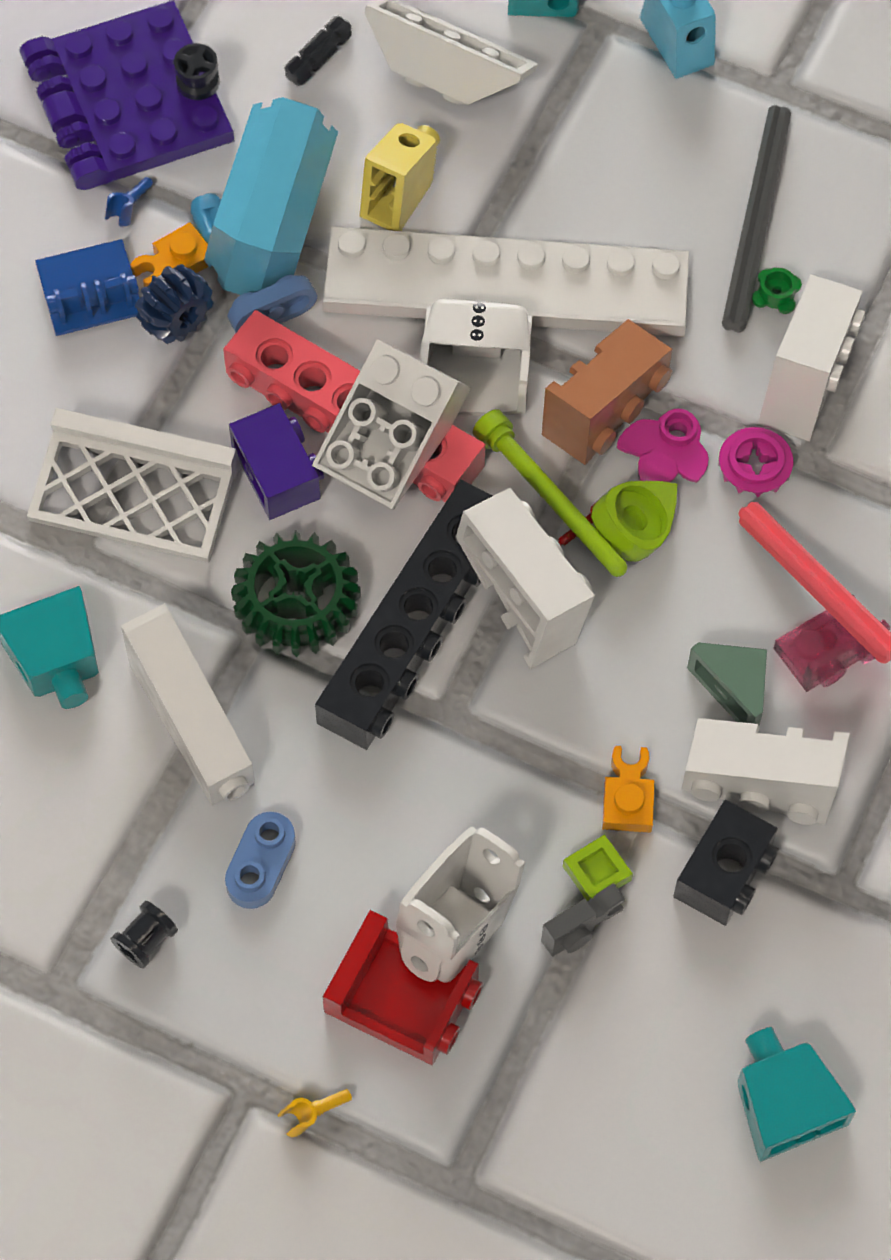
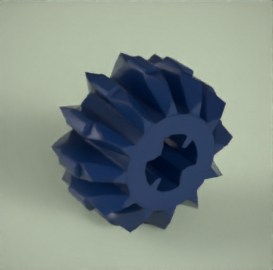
M183 264L174 268L167 266L158 277L152 276V282L147 287L141 288L143 296L136 301L134 306L138 310L136 318L141 322V326L150 335L153 334L158 340H162L168 345L175 340L184 341L188 333L191 331L197 332V326L208 319L206 312L214 305L211 299L213 290L208 286L205 279Z

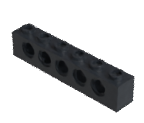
M460 479L315 703L316 722L318 725L365 750L369 748L375 737L382 739L393 722L395 714L392 710L400 698L404 700L409 698L419 678V674L416 673L424 660L430 662L437 654L443 640V636L440 634L448 622L455 624L461 616L467 601L464 596L471 585L478 587L481 584L462 547L456 542V534L463 511L493 495ZM437 574H447L453 579L447 582H438L432 579V577ZM413 611H424L429 616L425 619L416 620L410 618L408 614ZM390 648H399L406 652L397 658L388 657L384 654ZM365 686H375L382 690L374 696H365L358 692Z

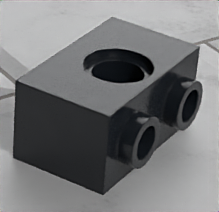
M725 799L678 877L673 897L724 926L727 925L734 912L743 915L756 891L755 888L750 886V883L757 871L764 875L767 874L779 852V848L773 845L778 828ZM724 858L734 859L741 865L742 869L736 872H728L719 866L718 861Z

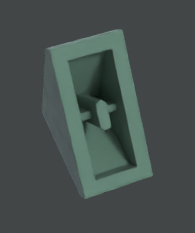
M700 642L691 647L687 669L736 722L760 725L764 704L767 649Z

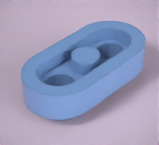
M287 275L280 278L274 285L255 293L248 292L237 297L232 303L227 317L235 332L240 329L254 310L281 324L307 312L315 304L317 293L306 276Z
M265 812L255 816L247 825L225 875L227 893L236 905L247 909L259 908L268 903L273 897L295 848L294 827L287 817L277 812ZM273 829L279 835L274 840L268 841L261 837L264 831ZM252 872L259 876V879L253 884H245L241 881V878L246 873Z

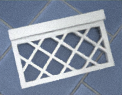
M55 408L50 424L53 432L27 514L28 520L209 563L232 481H236L241 465L236 449ZM61 446L81 450L87 460L86 463L64 475L56 464ZM89 452L96 453V454H100V455H98V456H96V457H94V458L92 459V457L90 456ZM112 458L125 460L132 472L108 485L97 467ZM133 462L144 465L137 469ZM158 468L170 470L177 483L153 496L142 477ZM93 470L103 489L79 502L68 483ZM55 471L59 478L51 482L53 473ZM179 473L188 474L189 476L182 479ZM203 478L220 482L216 496L200 506L197 505L187 488ZM137 480L148 499L124 512L114 493ZM63 486L75 504L59 514L42 511L46 496ZM183 491L193 510L169 523L158 504ZM109 497L119 516L103 525L91 522L84 510ZM154 507L164 526L149 535L136 533L129 520ZM212 510L209 521H207L203 514ZM80 513L83 520L72 517ZM199 518L206 529L202 546L196 547L181 543L175 530ZM125 524L129 531L117 527ZM170 534V536L172 537L173 541L166 540V539H162V538H163L164 536Z

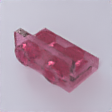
M827 610L776 639L773 647L806 692L820 684L823 687L834 684L844 676L847 671L846 668L858 661L866 664L875 659ZM881 620L880 622L890 630V625L886 620Z

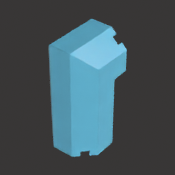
M284 97L273 99L271 107L261 109L263 102L253 104L213 223L204 258L209 268L211 269V266H213L217 272V281L222 289L239 295L248 292L255 293L274 285L284 276L294 275L338 135V131L332 124L330 131L322 124L324 115L318 108Z

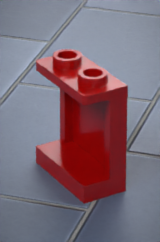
M369 910L322 996L324 1013L433 1066L440 1052L448 1054L451 1051L461 1028L455 1022L463 1007L471 1010L480 995L483 982L478 980L479 963L469 959L467 965L450 982L444 983L438 979L432 982L425 981L413 974L404 964L400 953L398 934L388 929V918Z

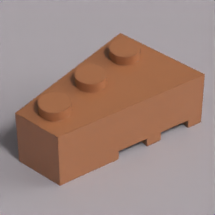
M629 319L596 345L594 352L597 355L587 365L578 360L570 367L569 372L574 376L561 386L553 381L545 388L542 435L584 465L596 453L603 455L610 448L616 438L618 428L624 422L632 423L643 409L645 398L652 391L656 393L661 391L672 375V369H670L672 348Z

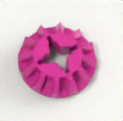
M749 427L734 432L724 441L719 453L718 466H720L723 473L724 482L729 481L733 484L738 493L743 491L753 492L758 498L764 492L773 491L776 493L782 484L789 481L793 469V454L787 442L777 433L765 428ZM753 449H755L759 462L766 463L762 465L759 475L752 471L750 464H745L749 462Z

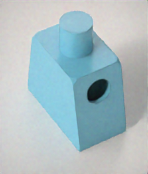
M644 0L640 20L675 79L714 65L716 16L708 0Z

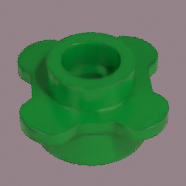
M784 268L762 270L758 274L759 288L753 292V304L759 308L768 306L778 309L782 314L793 312L796 307L794 296L801 289V280ZM773 290H779L781 293L775 294Z

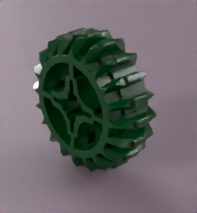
M297 530L292 534L290 541H283V538L276 532L273 537L274 545L271 547L259 541L258 545H256L257 555L245 553L243 558L244 568H236L234 573L236 585H233V588H231L232 600L235 601L233 606L234 614L238 620H243L242 630L246 635L256 633L255 640L260 647L272 640L273 651L277 655L285 646H291L292 654L297 658L301 652V646L309 645L310 650L314 654H317L319 651V641L321 640L334 646L337 641L335 631L347 634L350 629L349 619L356 618L358 615V604L356 602L361 598V588L356 584L358 582V572L355 567H349L350 559L347 553L336 554V544H334L333 540L319 546V536L315 532L309 537L308 541H302ZM270 577H273L275 588L268 592L269 598L260 603L258 594L264 583ZM331 584L335 593L329 604L323 610H320L318 608V598L324 594L323 589Z

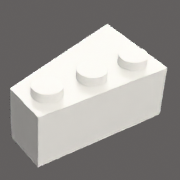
M810 274L777 352L757 425L810 442L828 391L835 393L844 368L839 363L846 365L855 340V338L849 337V335L857 337L866 312L858 309L862 290Z
M508 488L463 511L456 539L485 590L494 586L508 611L501 616L507 629L516 625L530 650L529 653L523 656L529 668L532 669L574 646L577 643L595 595L587 578L583 574L576 572L564 557L563 550L558 541L548 536L538 524L532 508L525 501H520L513 490Z
M698 718L681 790L689 791L694 797L704 801L713 802L719 799H726L730 802L738 803L741 808L753 813L771 811L787 815L791 821L802 825H813L815 823L825 825L839 786L850 733L834 732L833 740L804 738L805 730L803 728L788 727L787 735L783 736L758 733L760 728L758 724Z

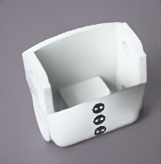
M438 299L433 303L432 307H427L419 361L471 387L458 414L483 416L494 409L501 410L504 415L526 412L532 315H528L526 309L518 304L456 299Z
M471 826L432 863L400 902L396 922L400 953L404 964L417 977L429 982L436 981V979L444 983L450 982L467 965L469 959H472L501 927L520 885L525 862L519 858L518 852L511 845L484 828L476 830ZM489 849L496 853L499 859L493 856Z

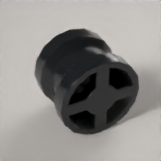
M199 43L188 44L180 48L175 54L173 61L178 91L184 97L191 100H203L214 95L220 84L216 53L207 45Z

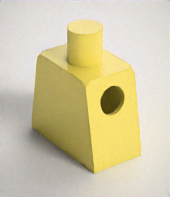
M398 123L368 153L364 162L359 217L387 230L401 231L433 181L436 151L440 143V137L433 128L421 125L414 129L403 123Z

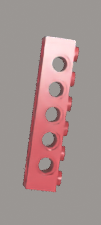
M254 310L223 348L226 373L232 381L243 388L250 386L265 395L272 405L280 403L283 410L289 409L299 415L310 428L320 433L325 431L329 433L360 373V370L257 310ZM273 364L283 365L277 369L268 368V366ZM310 386L321 387V389L317 391L305 390L307 387ZM452 425L433 453L437 457L427 461L413 483L428 498L434 501L442 500L446 502L460 479L472 484L485 467L486 444Z

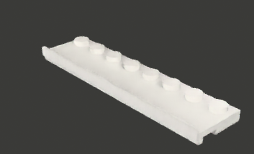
M331 226L322 303L323 311L329 313L426 319L427 307H432L435 301L438 299H456L521 305L526 309L528 315H532V327L613 332L629 319L651 335L684 337L686 330L689 251Z

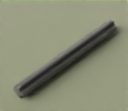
M772 105L768 109L723 314L722 326L726 330L742 332L746 329L791 118V111L787 107Z

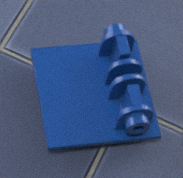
M122 239L35 260L56 336L137 316L138 310L134 305L140 298L138 294L139 289Z

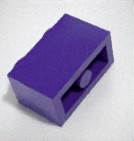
M280 403L229 423L231 447L236 449L240 464L269 520L320 500L319 481L324 479V473L312 466L316 455L314 453L307 455L301 444L305 442V438L299 422L294 416L288 418Z

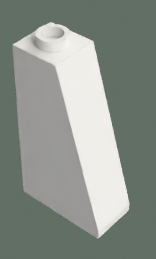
M165 603L122 624L121 629L130 668L210 804L214 805L222 800L230 802L244 795L249 790L250 785L255 783L252 763Z

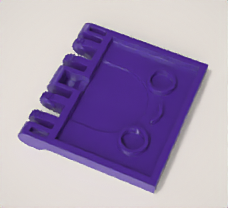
M174 0L52 39L40 36L28 40L21 45L19 52L25 67L28 68L27 71L31 80L39 83L42 82L38 84L36 93L40 101H43L42 107L52 131L56 133L55 138L58 145L63 149L73 148L67 151L64 159L79 190L95 188L234 142V131L216 92L207 99L191 100L184 97L177 89L174 57L180 48L193 44V41Z

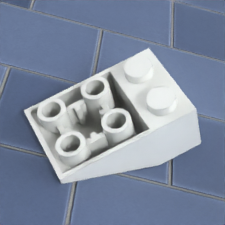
M377 339L312 466L389 508L395 509L450 430L471 387Z

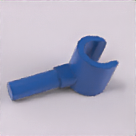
M145 177L127 193L115 192L109 194L107 197L105 220L112 216H119L118 225L120 227L129 226L131 224L133 204L153 186V181L149 177Z

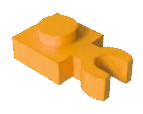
M189 222L152 243L154 256L142 255L135 258L130 264L135 277L144 272L153 273L143 280L144 287H147L152 282V276L158 277L167 266L174 268L183 264L185 267L192 269L196 274L209 267L204 260L208 244L192 223Z
M615 746L612 753L611 767L618 777H605L602 830L651 833L653 827L654 780L640 779L648 768L649 751L647 747H641L639 761L636 764L630 765L626 764L621 758L622 747Z

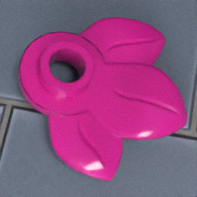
M672 409L663 414L658 420H637L623 431L617 442V449L640 457L638 462V477L640 481L671 483L680 474L683 478L697 483L703 477L708 467V453L699 442L701 426L695 416L685 409ZM674 430L682 431L685 434V436L676 437L671 435L670 432Z

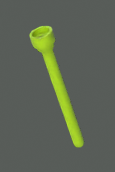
M494 409L484 414L474 425L473 436L486 444L485 449L501 452L611 575L615 577L623 576L627 572L625 560L514 440L515 433L512 422L499 409Z

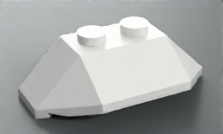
M375 0L366 5L364 14L390 69L403 75L405 81L414 86L429 87L442 93L443 98L451 103L469 105L521 82L536 71L538 63L527 58L525 59L523 56L416 8L404 5L397 0Z

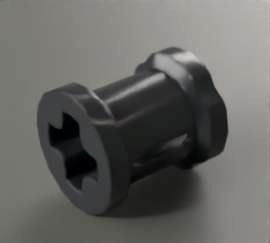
M144 901L139 906L141 913L122 933L116 932L110 938L113 945L128 960L142 969L150 963L148 956L165 937H173L178 932L175 923L161 909L149 901Z

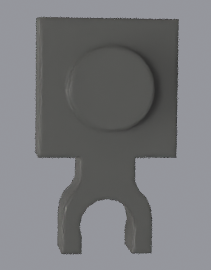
M613 883L589 901L584 898L543 924L541 942L552 957L563 950H566L568 953L577 951L591 940L593 936L591 933L597 924L623 911L621 903L625 902L624 896Z

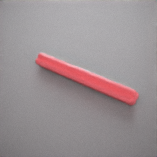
M751 502L746 507H742L738 513L740 517L739 524L878 662L886 664L891 661V632L759 503Z

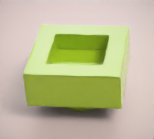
M605 834L563 859L562 867L587 901L613 883L619 889L632 881L633 873Z

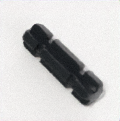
M340 16L333 17L324 26L326 31L320 30L298 52L300 57L294 56L285 65L286 78L297 86L303 85L312 76L310 71L316 72L338 50L336 45H343L351 37L352 26L348 21H345Z

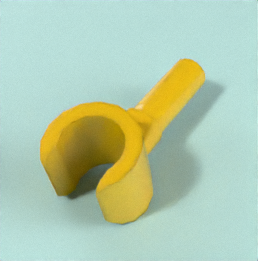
M344 1089L313 1102L303 1097L296 1098L279 1112L278 1117H282L286 1113L295 1115L300 1124L293 1127L286 1134L289 1137H298L315 1123L318 1116L351 1101L352 1096L348 1089Z

